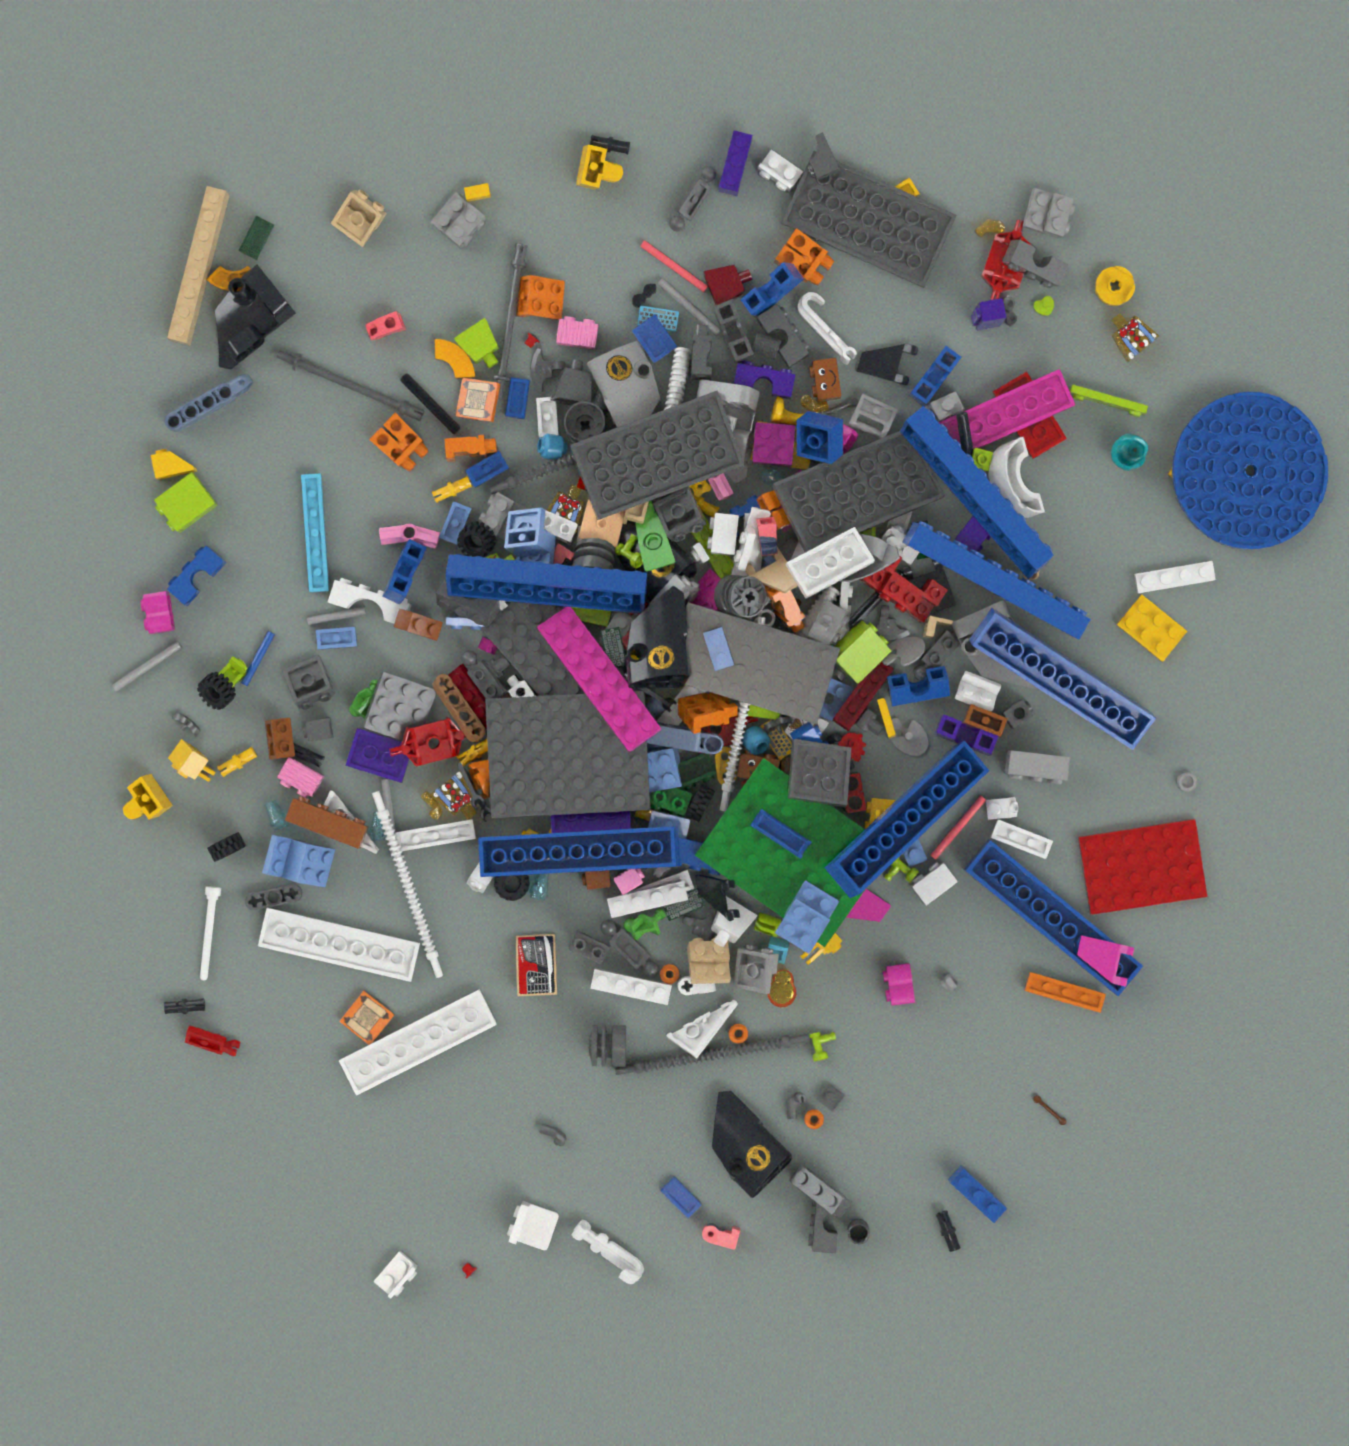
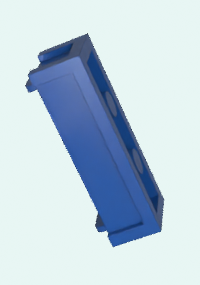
M760 809L750 825L800 859L811 844V841L762 809Z

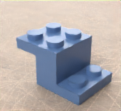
M542 507L508 511L504 549L517 556L516 560L524 562L538 561L546 564H553L556 536L544 529L546 510Z
M647 743L649 792L681 787L682 783L678 769L681 761L678 749Z
M272 835L262 873L282 877L297 883L326 887L335 849L314 845L302 840Z
M805 880L786 910L785 917L775 933L810 954L829 923V918L839 901Z

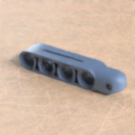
M242 374L227 383L216 386L166 415L164 420L165 426L173 432L184 430L247 392L252 386L253 380L248 374ZM226 388L230 389V396L222 398V391ZM208 398H212L214 401L213 405L206 408L204 405L205 401ZM190 408L196 409L194 417H188L187 413ZM175 417L179 418L178 426L171 427V420Z
M657 722L661 727V731L647 740L649 744L706 754H717L724 746L723 738L716 733L701 730L700 733L693 734L688 727Z

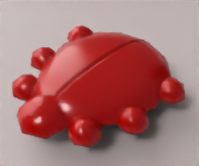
M847 733L838 742V746L851 748L850 761L853 758L855 762H859L861 755H865L863 747H866V743L862 741L863 735L861 733Z

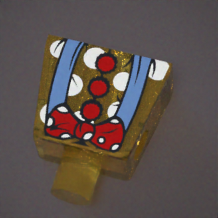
M1119 313L1111 320L1118 328L1112 334V338L1127 363L1159 337L1155 331L1137 316L1127 321Z
M571 484L567 494L559 491L546 510L575 522L579 526L584 508V502L578 500L582 489Z
M461 771L431 793L454 816L461 811L469 820L477 814L471 805L472 793Z

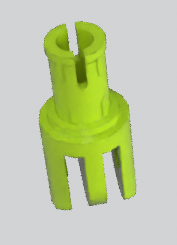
M760 912L754 930L773 937L779 936L775 931L782 919Z

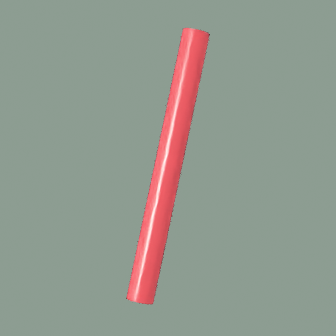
M643 241L640 246L699 290L705 292L708 288L705 283L647 241Z
M981 795L930 854L931 857L937 860L985 803L986 799Z

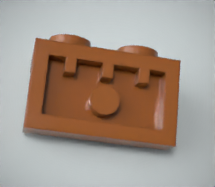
M280 718L265 721L269 759L294 757L291 719Z

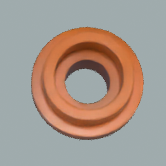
M667 964L662 967L660 977L663 982L673 984L679 978L680 973L675 965ZM669 970L674 973L671 978L666 976V972Z
M742 1024L731 1026L729 1029L730 1040L737 1044L746 1041L748 1037L747 1028ZM736 1030L742 1031V1035L740 1037L735 1036L734 1033Z
M812 1109L805 1114L804 1121L807 1127L818 1129L823 1125L824 1116L819 1110ZM811 1116H817L818 1120L816 1122H811Z

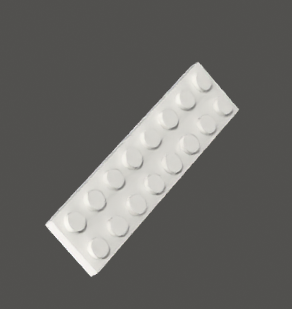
M267 908L258 946L411 982L420 943Z
M479 989L340 1059L339 1062L357 1096L497 1025V1022Z

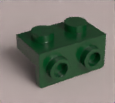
M706 753L690 758L678 765L682 783L680 788L684 787L685 790L695 787V782L703 780L705 783L714 779L713 775L716 774L711 758Z

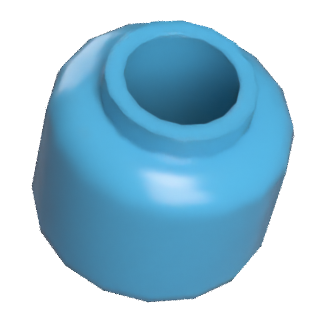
M546 433L543 437L539 438L537 451L542 458L557 461L558 458L561 459L567 453L568 446L562 436Z
M751 726L743 733L742 745L751 754L760 755L768 750L770 737L761 727Z

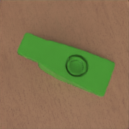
M650 500L643 524L636 523L639 548L646 572L675 563L667 535L657 513H655L652 500Z

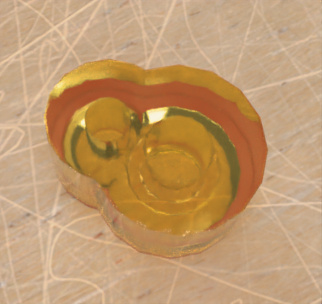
M779 968L777 969V974L772 976L770 994H767V997L774 1006L780 1008L787 1007L794 1002L797 995L794 977L788 969Z

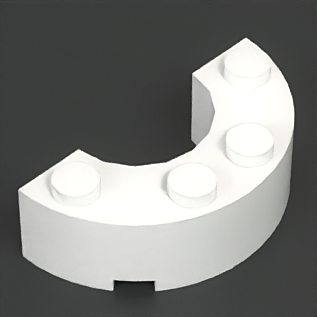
M1020 437L1000 445L994 451L988 478L991 484L994 483L999 488L1000 494L1004 499L1010 500L1013 504V509L1017 513L1023 515L1024 518H1029L1044 513L1045 510L1040 493H1033L1028 490L1021 479V462L1029 455L1024 438Z

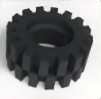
M479 521L471 522L459 533L457 542L460 543L458 547L463 548L461 552H466V556L486 557L493 550L496 544L494 542L496 536H492L494 532L493 530H488L490 528L488 525L484 527L485 523L481 522L479 524ZM471 535L479 537L482 541V546L476 545L472 541Z
M218 672L208 674L200 681L197 691L200 692L198 694L199 697H203L202 701H206L208 707L212 705V709L217 708V710L224 709L236 696L234 692L236 690L232 687L234 684L228 682L229 678H224V674L221 673L219 675Z
M701 784L685 815L699 822L715 791Z
M237 832L211 845L207 849L213 861L216 862L241 850L246 845L240 833Z
M514 875L520 882L518 889L514 891L508 890L504 885V881L508 876H496L494 879L496 893L507 901L521 899L529 890L530 882L528 875Z

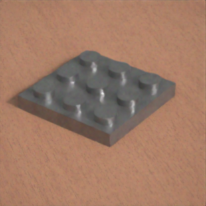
M381 671L362 727L403 740L406 727L413 728L426 723L436 691Z
M794 739L791 749L788 799L846 807L851 748Z

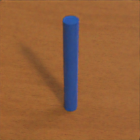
M267 632L241 681L242 684L249 685L275 636L274 633Z

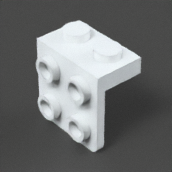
M522 1201L521 1206L517 1205L513 1217L517 1218L515 1224H510L507 1236H510L509 1242L516 1244L518 1241L541 1250H547L559 1217L558 1213Z

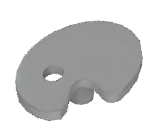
M912 636L895 640L888 645L891 652L882 660V663L888 666L894 660L901 659V665L907 666L922 656L925 651V643L921 638Z
M897 717L892 719L895 732L897 730L902 732L901 737L896 734V737L891 738L894 746L908 755L918 756L923 754L928 748V738L923 727L917 721L911 720L909 727L904 728Z

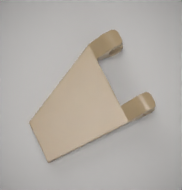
M778 547V554L773 555L775 562L756 572L751 563H747V576L759 579L766 586L783 593H787L798 586L786 567L787 561Z

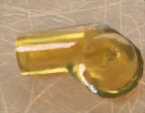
M988 219L977 227L975 232L980 238L987 232L1000 234L1004 232L1005 225L999 220Z
M803 395L801 397V405L807 411L818 413L829 410L827 401L817 403L810 395Z
M425 791L421 799L433 809L429 812V815L434 820H437L443 814L442 808L438 800L428 791Z

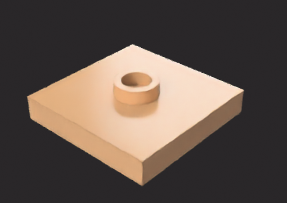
M588 499L578 538H599L608 541L616 548L626 510L597 520L591 502Z

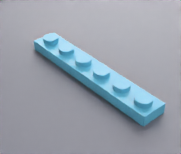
M322 474L301 475L309 592H326L330 590Z

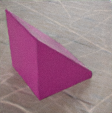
M482 637L478 648L495 655L497 647L491 640Z

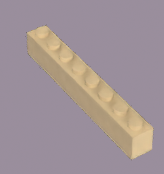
M210 186L206 187L167 337L171 342L187 346L191 345L207 284L206 279L210 273L230 196L225 190Z

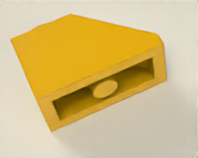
M167 449L155 451L156 454L150 455L155 478L158 480L197 472L196 467L171 451H167Z

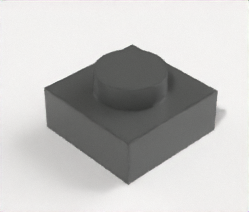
M828 1083L817 1100L833 1112L844 1095Z

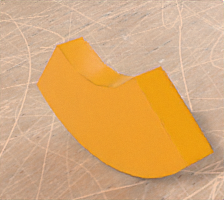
M219 266L206 280L221 290L229 291V282L234 278H242L251 268L246 266L242 270L230 271ZM239 287L236 292H240L243 287Z
M435 339V359L448 363L454 370L455 378H475L473 364L463 349L450 341Z

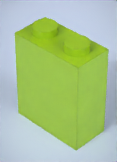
M193 472L154 499L157 504L154 507L161 516L164 514L167 517V525L172 531L176 530L179 533L218 506Z
M862 620L834 646L840 648L836 663L857 684L891 652L887 646L889 642L882 635L878 636L876 634L878 631L876 627L871 623L867 625Z

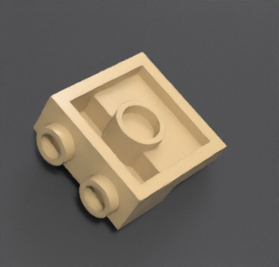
M359 189L349 193L331 224L363 247L374 230L379 227L387 213L384 211L382 204L377 201L373 203L368 199L369 195Z
M694 938L688 943L687 954L691 984L730 983L728 941L724 947L717 945L714 942L715 938L711 941Z

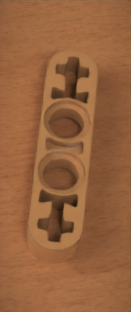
M446 674L437 676L433 682L434 690L466 738L471 742L480 741L485 734L483 725L457 686L452 682V679ZM440 682H441V683L445 682L446 685H445V686H444V685L440 686L439 683H440ZM449 696H455L458 699V704H452L449 701ZM460 712L467 713L469 720H462ZM473 730H474V731L477 730L479 733L473 735V734H472V731H473Z

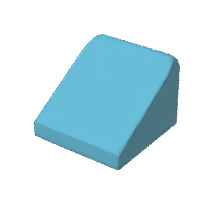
M770 937L768 948L774 949L773 953L779 954L778 963L785 964L789 941Z

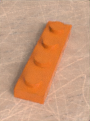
M1029 972L1024 991L1099 1013H1101L1106 996L1102 992Z

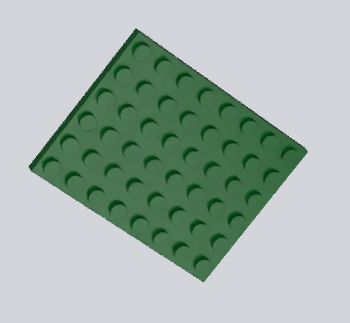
M763 758L698 849L695 856L727 879L734 880L737 886L782 918L785 917L786 910L805 880L837 899L839 903L817 941L825 947L863 892L849 898L824 867L865 829L831 805L788 799L789 776ZM760 809L811 841L801 859L750 826Z

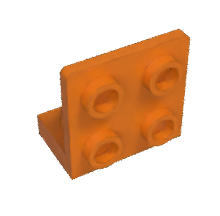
M534 275L521 277L516 316H537L554 320L562 319L565 282Z

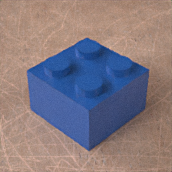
M811 411L806 412L797 419V456L832 464L843 455V419Z

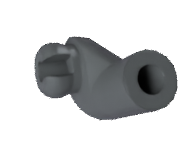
M795 1092L787 1099V1119L797 1118L796 1108L806 1100L804 1093Z
M546 1124L540 1126L539 1132L541 1134L554 1137L555 1145L564 1146L565 1140H567L564 1133Z

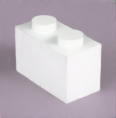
M715 513V518L711 517L709 529H713V537H708L707 549H711V554L735 555L739 515Z
M938 862L934 863L928 868L930 872L924 876L920 874L912 880L914 884L911 887L926 906L958 882L943 862L940 864Z

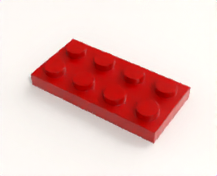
M1026 371L994 390L993 394L995 397H998L1031 382L1032 379ZM1054 416L1016 432L1019 438H1024L1027 451L1032 459L1067 439Z

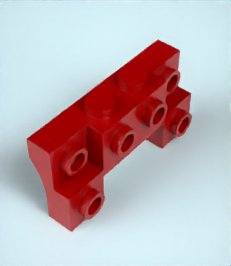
M901 556L900 559L886 568L859 579L878 592L882 600L895 604L894 608L901 613L906 612L917 621L923 623L933 607L939 605L947 592L946 588L933 579H928L920 590L896 573L895 569L902 559Z

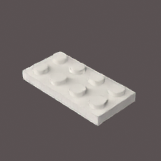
M853 527L788 561L786 567L804 597L808 598L869 566L875 560L858 531Z

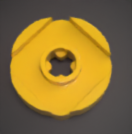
M1121 266L1104 269L1098 275L1095 282L1096 295L1103 303L1110 306H1120L1126 303L1135 291L1132 274ZM1117 281L1120 290L1116 289L1113 291L1110 282L1115 283Z

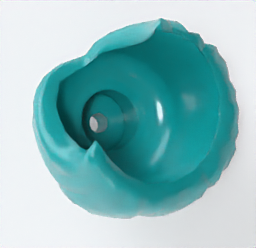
M1130 433L1124 434L1114 442L1111 449V459L1122 470L1130 471L1137 469L1146 460L1148 444L1140 436Z

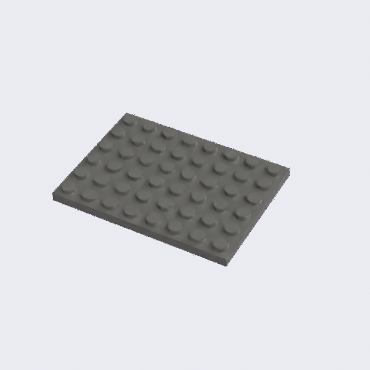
M634 691L645 706L644 691ZM586 694L485 699L491 818L650 810L647 740L628 753Z

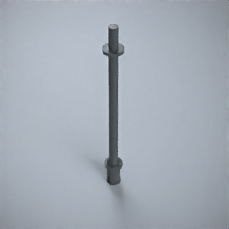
M520 243L515 244L514 260L511 261L514 273L498 375L493 376V379L500 383L499 400L503 398L505 382H510V378L506 377L521 272L527 265L525 259L528 245L523 244L521 248Z
M279 351L277 354L278 359L292 364V370L294 371L298 367L393 407L398 410L399 415H407L419 422L422 419L421 416H423L424 410L409 404L406 400L396 401L301 360V354H298L297 357Z

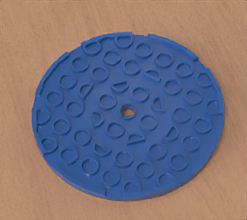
M1240 392L1227 395L1209 403L1188 422L1179 437L1172 462L1173 485L1183 512L1190 522L1204 535L1232 548L1262 549L1289 540L1304 529L1313 519L1326 492L1328 459L1327 455H1325L1320 434L1311 420L1300 409L1282 400V398L1271 394ZM1248 465L1253 466L1255 469V473L1251 477L1245 471Z

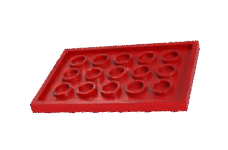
M1196 819L1078 837L1090 915L1208 897Z

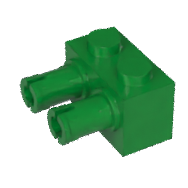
M679 788L651 792L650 808L658 811L664 808L669 810V814L685 816L692 793Z

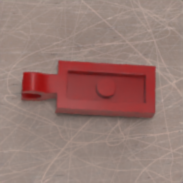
M190 1025L185 1038V1043L220 1055L225 1052L230 1056H236L237 1049L232 1047L239 1049L241 1042L238 1040L226 1041L227 1037Z

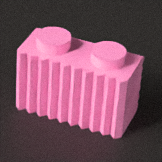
M564 316V319H559L557 345L596 350L599 326L595 324L594 320L583 319V322L575 321L576 318Z
M288 757L277 776L281 780V785L289 789L293 786L298 789L297 793L305 798L315 795L325 777L292 757Z
M628 869L615 876L614 882L622 895L641 885L644 882L642 878L645 875L641 869Z

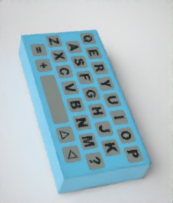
M640 306L637 326L655 314L667 331L676 332L678 311Z

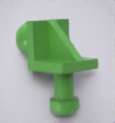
M371 680L370 688L367 687L357 693L349 707V712L352 716H362L365 719L378 680Z
M659 908L654 911L655 914L652 917L641 913L636 919H626L624 921V929L627 932H631L636 941L646 932L659 935L661 932L657 922L663 920L666 917V913Z

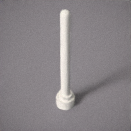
M206 886L205 888L208 906L200 979L203 981L208 978L216 900L221 896L220 887Z

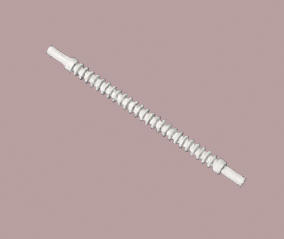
M758 617L757 623L764 625L765 618ZM739 701L740 706H738V717L735 718L737 723H734L736 729H733L735 734H732L734 739L731 740L733 744L730 745L732 750L729 753L731 755L728 756V767L725 768L727 773H724L726 775V778L723 779L725 783L722 784L721 788L723 790L719 809L721 811L727 810L730 794L734 790V785L732 784L735 780L733 778L736 777L734 773L737 772L736 766L739 765L737 763L740 760L738 755H741L739 750L742 749L740 744H743L741 739L744 738L742 733H745L743 730L746 727L744 723L747 722L745 718L748 716L747 711L750 710L748 705H751Z
M376 791L372 795L378 810L377 816L378 819H381L380 824H383L384 835H387L385 838L389 841L387 845L391 846L389 850L393 852L391 856H394L393 861H396L395 866L398 867L396 871L400 872L398 877L402 878L400 882H403L404 893H407L406 898H409L408 903L411 904L409 908L413 910L411 914H414L413 919H416L417 930H420L418 934L422 936L420 940L424 941L422 945L426 947L424 951H427V960H430L436 978L442 977L443 973L437 958L439 955L437 950H434L436 946L432 945L434 940L430 939L432 935L428 933L430 929H427L428 924H425L424 913H421L423 910L419 907L421 903H418L419 898H416L417 892H414L415 887H412L414 884L410 881L412 877L408 876L410 872L406 870L408 866H405L406 861H403L404 855H401L403 851L399 850L401 845L397 844L399 840L395 838L397 834H394L395 829H392L393 824L390 823L391 818L388 817L390 815L389 811L385 809L380 791Z

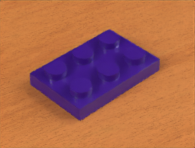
M357 728L345 766L402 783L410 759L403 754L391 757L389 748L400 746L402 744L401 741Z

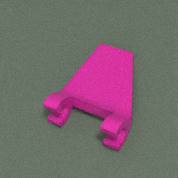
M866 889L846 918L881 922L891 905Z
M1081 935L1077 955L1111 983L1126 987L1127 978L1116 976L1121 953L1133 956L1134 947Z

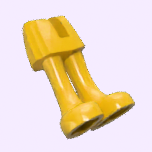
M777 396L770 419L772 423L797 425V419L804 415V413H793L786 410L783 398Z

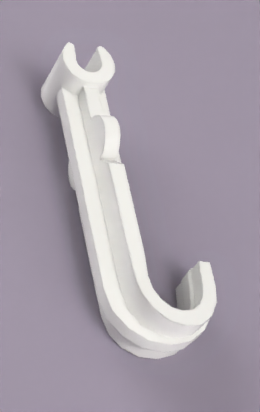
M806 293L798 301L797 308L799 314L836 351L842 363L848 365L851 359L847 355L854 359L857 354L856 350L853 347H848L807 304L808 300H812L822 306L825 300L817 293Z
M583 1219L574 1228V1232L571 1234L573 1238L579 1241L584 1239L591 1244L590 1249L593 1252L598 1253L601 1251V1255L623 1270L618 1278L628 1284H634L642 1277L644 1267L641 1261L615 1242L608 1241L609 1238L606 1234H596L591 1230L590 1224Z

